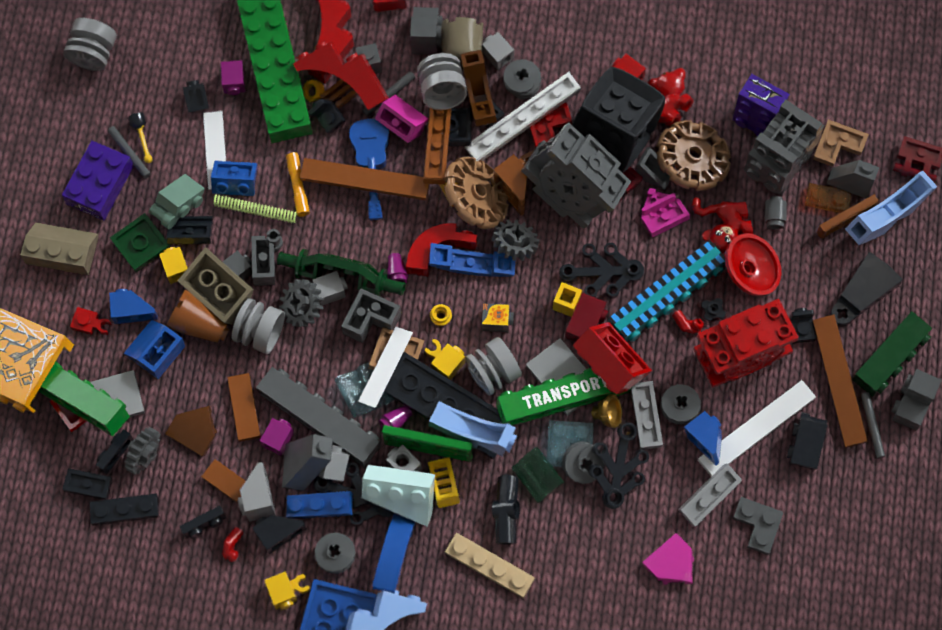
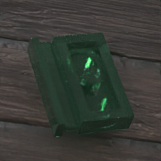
M534 447L516 465L511 467L537 503L542 502L544 498L564 483L538 447Z

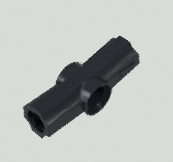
M504 474L498 477L497 499L492 504V515L494 520H496L495 544H516V519L520 516V505L517 500L519 478L517 476Z

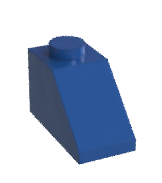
M118 289L115 292L109 293L111 319L114 324L158 320L155 309L133 291Z
M704 411L684 428L687 438L717 466L720 462L722 443L721 423L714 415L710 416Z

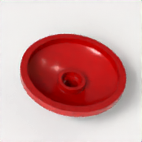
M749 233L738 235L730 241L725 252V264L733 282L742 291L752 296H765L773 292L781 280V264L772 246L763 238Z

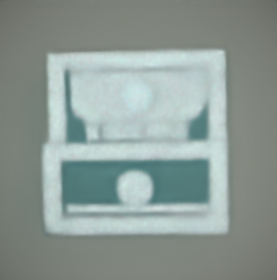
M369 363L360 365L356 370L339 375L335 379L354 418L395 400L383 392L376 408L358 402L374 371L368 369Z

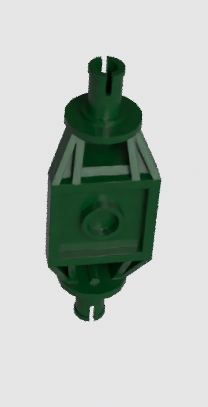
M302 249L298 256L280 252L277 258V265L294 268L295 277L298 279L302 276L316 279L321 277L324 268L334 271L342 268L345 274L359 275L357 290L364 289L379 297L382 296L384 291L403 296L406 287L405 282L388 279L387 269L383 268L379 273L369 263L333 254L308 256V250ZM314 265L313 273L305 271L306 266ZM367 281H371L373 284L376 285V287L372 288L366 286Z

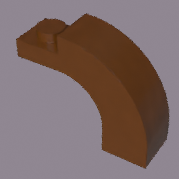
M481 50L460 54L475 125L481 126L497 122Z

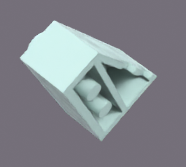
M368 465L363 476L362 498L428 527L433 511L435 474Z

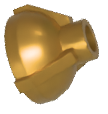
M614 394L608 395L598 403V406L592 408L593 419L601 420L605 426L610 428L618 427L622 422L621 404Z

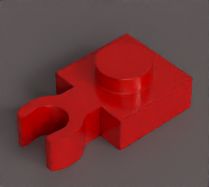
M77 307L70 328L92 335L95 329L103 335H108V331L103 330L102 326L104 324L112 325V323L108 319L99 320L98 312Z

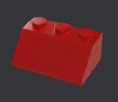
M609 322L589 327L573 344L577 354L590 364L592 371L597 376H600L605 381L606 387L616 395L626 392L652 372L651 368Z

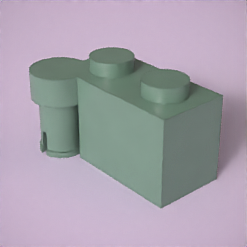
M184 174L158 192L155 204L149 209V214L160 220L161 225L165 228L171 229L180 217L184 218L191 209L198 208L201 205L205 188Z

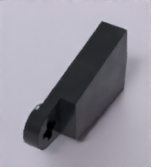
M869 252L841 294L830 315H835L837 326H847L855 318L897 288L903 279L887 263ZM845 311V312H846V315H845L846 319H845L844 317H842L841 319H839V318L837 317L838 314H839L838 312L841 313V312Z

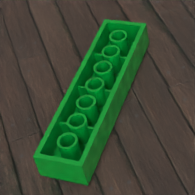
M237 0L271 144L313 134L299 74L293 65L295 58L281 0Z

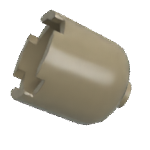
M456 17L455 22H449L448 19L442 21V53L452 54L461 62L460 54L477 50L482 51L484 24L482 22L476 24V19L467 17Z

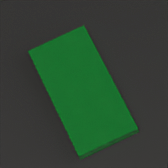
M387 425L383 426L382 435L385 445L394 447L404 445L408 450L450 457L467 462L472 461L473 445L470 442Z

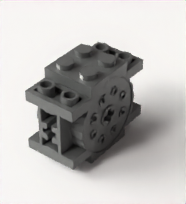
M785 99L780 106L779 113L772 119L765 131L756 138L754 147L748 154L744 171L751 179L762 182L771 192L783 195L788 188L790 180L801 169V165L807 163L810 159L813 149L821 137L824 128L823 123Z
M570 123L564 125L560 133L549 141H541L521 170L534 183L532 188L534 192L562 218L569 215L583 229L589 226L592 219L602 212L607 211L610 213L613 211L631 183L618 169L621 163L593 136L589 134L584 137Z

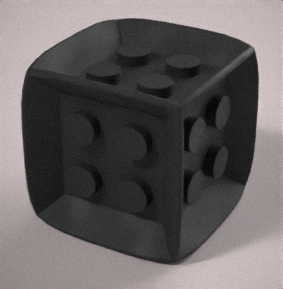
M610 67L602 74L585 97L572 126L584 137L589 134L593 136L621 163L618 169L623 173L639 156L655 130L665 105V97L654 87L619 68Z

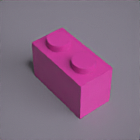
M397 95L382 102L375 117L377 121L407 143L422 134L429 120Z

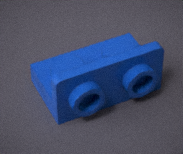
M214 161L211 174L212 193L254 196L258 170L257 163Z

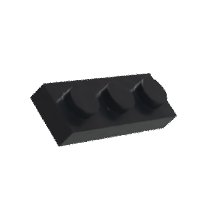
M157 493L89 502L91 524L93 526L160 517Z

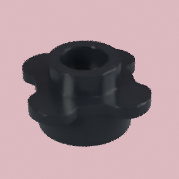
M716 298L713 301L704 300L702 302L704 318L707 321L717 320L718 318L723 319L726 312L722 308L723 300Z

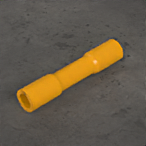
M289 153L286 155L288 172L291 176L297 216H307L310 214L307 196L304 192L303 181L300 180L301 166L298 153Z

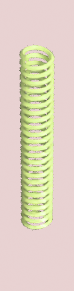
M217 194L214 196L215 207H224L225 209L228 208V210H237L238 212L251 213V215H261V217L264 216L271 219L274 218L275 220H284V222L287 221L288 223H295L296 211L294 216L293 211L290 214V210L287 212L286 209L283 214V208L280 212V208L277 210L275 207L273 212V206L270 210V206L267 208V205L264 206L263 204L260 208V203L257 206V203L254 204L252 202L250 206V201L247 204V201L244 202L242 200L240 204V199L237 202V198L234 200V198L228 197L227 200V196L224 198V196L221 197L220 195H218L216 203Z

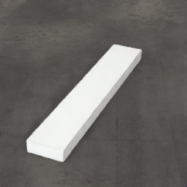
M569 72L473 139L471 146L464 147L476 161H483L582 90Z
M801 380L722 440L720 462L717 466L704 454L698 458L699 463L712 477L724 464L732 463L815 400L816 396Z

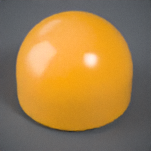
M309 80L303 86V94L308 101L320 100V95L325 92L324 85L317 80ZM312 86L316 89L313 97L309 95V89Z

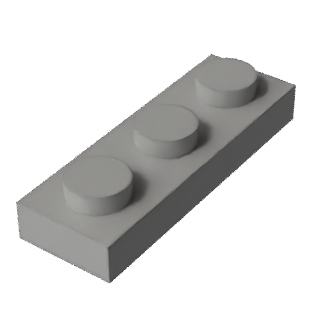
M653 381L637 383L631 388L640 449L663 447Z
M724 464L678 509L679 512L692 526L696 527L742 479L729 464Z

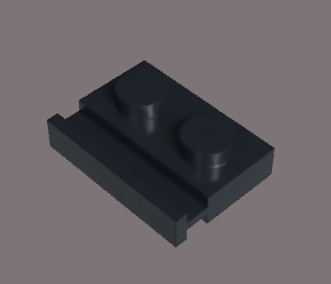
M213 216L180 217L177 223L167 230V244H211Z

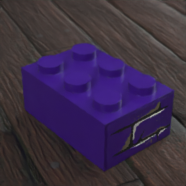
M751 74L738 95L732 120L738 126L754 131V134L758 136L765 131L772 119L779 113L780 106L785 99L788 101L790 94Z
M91 141L62 194L65 203L105 221L134 167L130 156Z

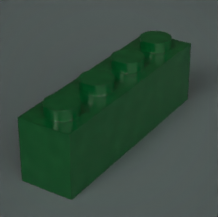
M911 311L858 370L852 380L863 390L869 392L872 397L877 392L882 394L889 386V383H887L891 376L896 378L903 370L901 365L905 361L910 362L917 354L915 349L919 345L924 347L930 340L931 336L929 333L932 327Z

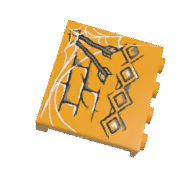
M0 308V402L5 405L10 402L15 409L23 413L25 410L34 413L36 410L30 406L33 398L61 351L71 352L74 344L60 333Z

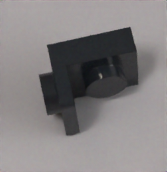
M199 80L186 82L187 86L183 87L188 113L209 108L204 83H199Z
M320 99L312 105L313 108L308 112L310 116L317 117L325 131L330 134L346 121L333 100Z
M798 308L791 313L789 319L799 337L793 344L816 340L813 323L814 310Z

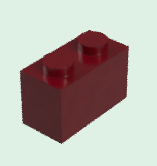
M582 293L565 331V338L576 342L589 327L599 325L600 322L604 323L609 312L606 310L607 302Z

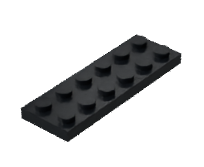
M403 352L384 390V393L430 420L440 401L471 416L502 424L497 408L406 352ZM480 445L476 449L493 460L497 455Z

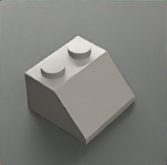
M261 462L256 465L240 489L241 497L238 498L240 511H242L243 516H247L249 522L259 520L264 516H276L267 472Z

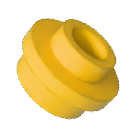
M439 304L431 309L430 319L435 325L445 326L451 321L452 312L448 306ZM439 313L445 314V317L443 319H439L437 315Z

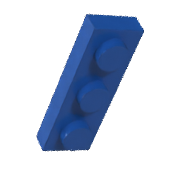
M344 491L287 495L286 518L304 519L352 515L353 493Z

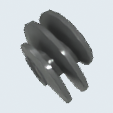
M525 59L515 60L505 68L503 73L504 86L516 98L522 100L530 99L540 89L541 72L531 61Z
M678 384L671 386L662 396L661 411L664 417L672 423L687 424L694 420L700 412L701 401L699 395L693 388L687 385ZM678 402H679V403L684 402V403H685V406H684V407L681 406V407L679 408V407L677 406V403H678Z
M580 441L573 443L566 449L562 458V466L566 475L575 482L582 484L591 483L596 480L588 473L591 465H600L603 470L605 467L600 456L593 453V445L588 442ZM583 459H585V460H586V461H584L585 465H584L583 467L580 466V465H582V462H581V461H582ZM595 468L593 470V474L597 475L599 469Z
M329 533L323 536L316 544L315 559L317 564L328 573L338 574L345 572L355 560L356 551L354 543L344 534ZM339 549L340 555L332 557L331 551Z

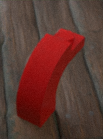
M455 223L440 224L429 228L414 241L409 250L406 262L407 274L428 277L431 243L476 250L477 234L466 230L457 232V224Z

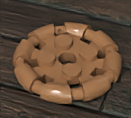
M685 120L672 124L670 129H665L661 133L656 146L658 148L656 154L661 170L670 176L669 179L673 183L685 189L690 187L695 188L696 191H703L717 186V182H722L728 175L731 165L729 162L731 158L729 147L724 138L721 139L717 134L718 132L711 126L702 122L692 123V120ZM711 139L714 144L711 146L707 140ZM667 149H673V152H668ZM689 151H696L699 154V158L692 157ZM691 175H697V180L691 179Z
M461 157L452 162L445 172L444 181L446 185L444 189L448 202L458 211L456 214L469 225H477L480 229H492L498 226V223L503 222L509 206L506 202L508 196L502 189L503 181L496 184L494 182L493 168L481 160L476 161L473 157Z

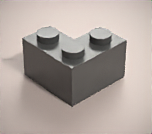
M413 7L410 32L412 54L433 55L437 54L438 47H442L441 28L443 16H439V8Z
M360 289L341 326L343 335L363 343L372 324L380 328L384 327L394 330L402 314L401 306L364 289Z
M916 369L913 375L909 374L900 390V393H903L901 401L896 400L891 412L895 413L892 420L917 431L942 380Z

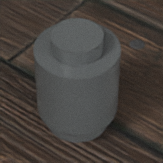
M779 196L770 197V200L765 201V223L767 228L774 230L783 229L787 221V202Z

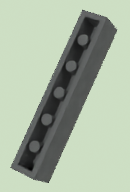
M271 367L256 387L258 394L315 434L333 438L332 445L342 447V451L349 454V458L365 468L380 448L379 437L370 430L367 432L360 428L361 425L353 418L348 420L342 416L343 412L336 406L332 405V407H329L324 403L325 399L317 393H314V395L307 391L308 388L300 381L295 383L289 379L290 375L283 369L279 368V370H276L274 367Z

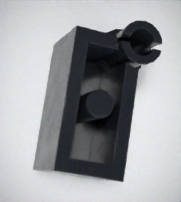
M801 412L798 424L794 423L792 436L795 437L794 445H789L786 458H790L789 464L817 470L828 426L826 419L811 417L810 414Z

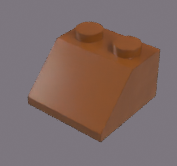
M513 154L493 169L494 182L497 184L503 181L502 189L508 196L507 201L522 216L525 213L527 176L521 170L526 163L522 158L518 159Z

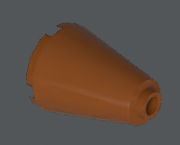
M185 290L166 326L173 332L216 343L219 340L224 341L230 330L226 328L227 324L219 319L191 292Z

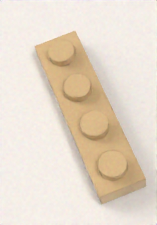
M458 533L455 534L445 551V554L523 599L535 580V577Z

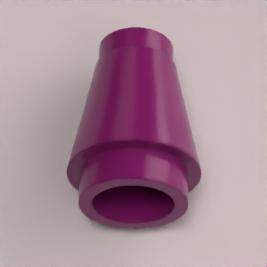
M399 253L390 254L388 256L387 278L407 283L408 274Z
M403 405L382 415L378 421L382 430L384 425L401 428L412 416V412L407 406Z

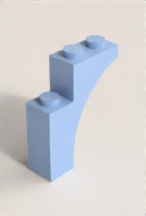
M921 171L889 198L858 215L845 230L858 245L885 234L898 220L911 215L937 186L924 171Z
M440 401L428 426L457 440L472 443L476 449L480 445L503 456L505 451L510 452L517 437L513 434L515 427L509 424L489 422L461 412Z
M382 591L377 594L372 616L371 612L362 609L350 613L346 630H385L394 621L404 616L424 613L427 603L421 602V598L417 596H400L399 591H395V594Z

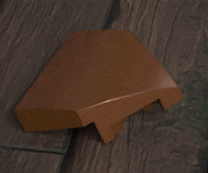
M206 406L177 414L165 434L197 454L205 456L215 438V433H217L211 416V407Z

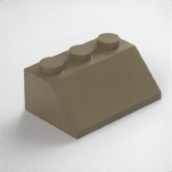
M35 223L25 236L21 257L25 264L89 275L99 234Z
M206 247L178 280L181 285L219 319L230 325L234 324L242 305L248 298H251L254 291L252 287Z

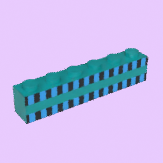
M709 240L610 316L608 322L626 342L629 340L631 342L635 341L641 335L640 332L646 327L648 329L652 328L658 322L657 319L660 316L670 314L675 309L674 305L680 301L683 303L688 300L692 295L691 292L696 288L700 290L709 282L708 279L713 275L715 277L719 276L725 270V257Z

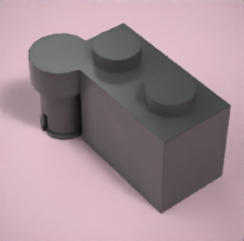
M270 229L266 234V239L265 236H251L252 278L254 286L275 285V252H278L283 247L282 237L276 229Z

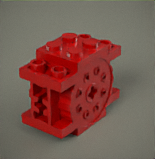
M778 298L765 305L760 306L759 304L720 321L718 325L698 333L697 337L701 344L695 346L693 350L712 388L730 380L733 382L771 365L772 362L792 354L793 349L790 343L797 341L799 337Z

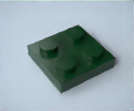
M146 213L110 237L112 243L135 273L159 257V254L163 253L164 250L171 247Z

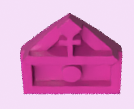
M649 188L645 205L642 208L641 220L652 238L690 219V214L680 199L676 198V193L665 194L656 192V189Z
M676 533L642 562L644 567L659 581L662 580L664 585H668L669 582L692 584V565L694 562L692 549Z

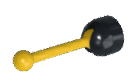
M142 112L134 113L128 116V121L133 129L138 130L145 154L144 161L150 163L152 162V156L149 155L142 131L146 125V118Z

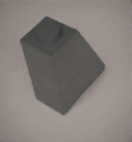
M312 434L285 444L282 488L304 491L331 461L333 438Z

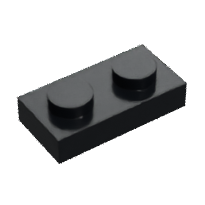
M124 429L121 433H117L111 440L112 445L97 458L98 463L96 466L104 474L107 475L127 450L130 442L134 440L130 433Z
M68 468L62 490L68 493L107 500L113 479L109 476Z
M219 505L179 527L186 539L189 537L193 539L203 533L202 530L221 525L226 516Z

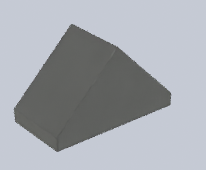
M647 147L637 164L636 172L643 177L642 180L661 190H665L670 182V176L666 172L663 173L658 164L657 154L650 147Z

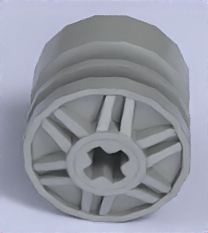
M89 18L75 19L70 32L71 38L68 39L67 46L63 52L64 57L71 63L85 69L94 71L104 70L110 57L109 50L113 48L117 36L116 32L108 25Z
M439 53L426 57L420 62L417 67V74L421 85L423 102L427 107L435 110H446L458 106L465 100L467 88L463 78L461 62L456 56L448 53Z
M248 298L236 316L232 331V341L237 343L242 341L244 346H248L253 340V348L255 350L269 354L276 345L282 331L285 312L272 306L268 307L264 312V304L262 302L256 304L254 299Z
M499 337L485 344L487 355L481 350L476 349V358L472 354L465 356L471 376L488 396L495 393L493 386L497 390L502 389L501 377L508 384L522 377L517 361Z

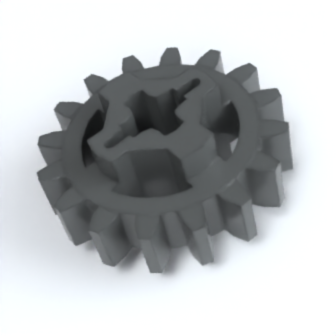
M508 219L505 224L499 222V225L495 226L491 241L494 242L493 247L498 248V254L505 253L504 258L511 256L513 261H515L519 257L521 261H524L525 256L530 259L532 254L536 253L539 240L536 239L538 234L532 233V227L526 228L525 222L518 224V220H515L514 223H511Z
M296 279L294 283H288V290L283 289L285 296L280 297L283 305L279 306V309H284L287 323L296 327H308V323H315L314 317H320L318 310L323 309L320 302L324 298L318 296L321 293V289H315L316 283H311L309 280Z
M146 427L144 431H141L128 446L129 449L124 468L135 475L147 468L157 456L161 434L151 427Z

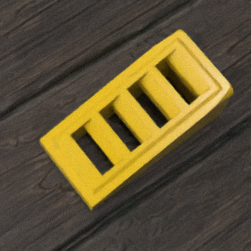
M450 457L428 462L430 474H435L434 492L438 508L459 504L460 500ZM445 467L448 468V470H444V471H440V472H436V473H435V471H434V470L441 469V468H445ZM446 476H449V477H450V478H446V479H442V480H438V481L436 480V479H438V478H442V477H446ZM448 485H451V486H452V487H448V488H444V489H440V490H439V487H444V486H448Z

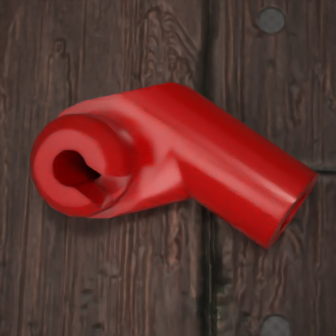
M681 310L672 314L673 319L683 332L696 334L701 332L704 326L703 321L699 318L687 320Z
M238 527L231 531L223 544V558L225 560L228 559L230 562H234L238 558V551L234 550V546L244 534Z

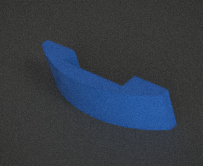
M430 244V266L450 272L475 276L510 277L515 275V261H513L511 256L504 258L505 253L498 254L494 252L493 254L452 249L450 245Z
M394 513L384 541L372 589L395 594L404 557L416 524L415 521Z

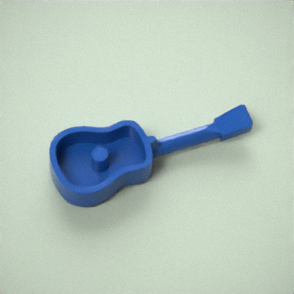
M364 119L355 122L350 128L349 135L351 145L356 152L357 166L377 170L384 168L387 163L385 152L389 144L388 128L376 119ZM369 191V220H382L383 216L378 193Z

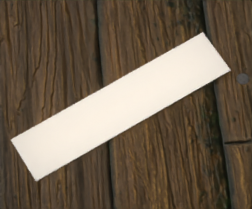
M222 111L203 113L208 190L212 189L211 174L214 161H226Z
M395 327L358 402L376 408L413 332Z

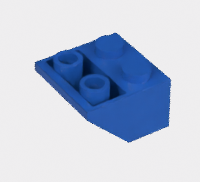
M151 320L127 348L124 355L156 379H159L186 345L183 338L167 326Z

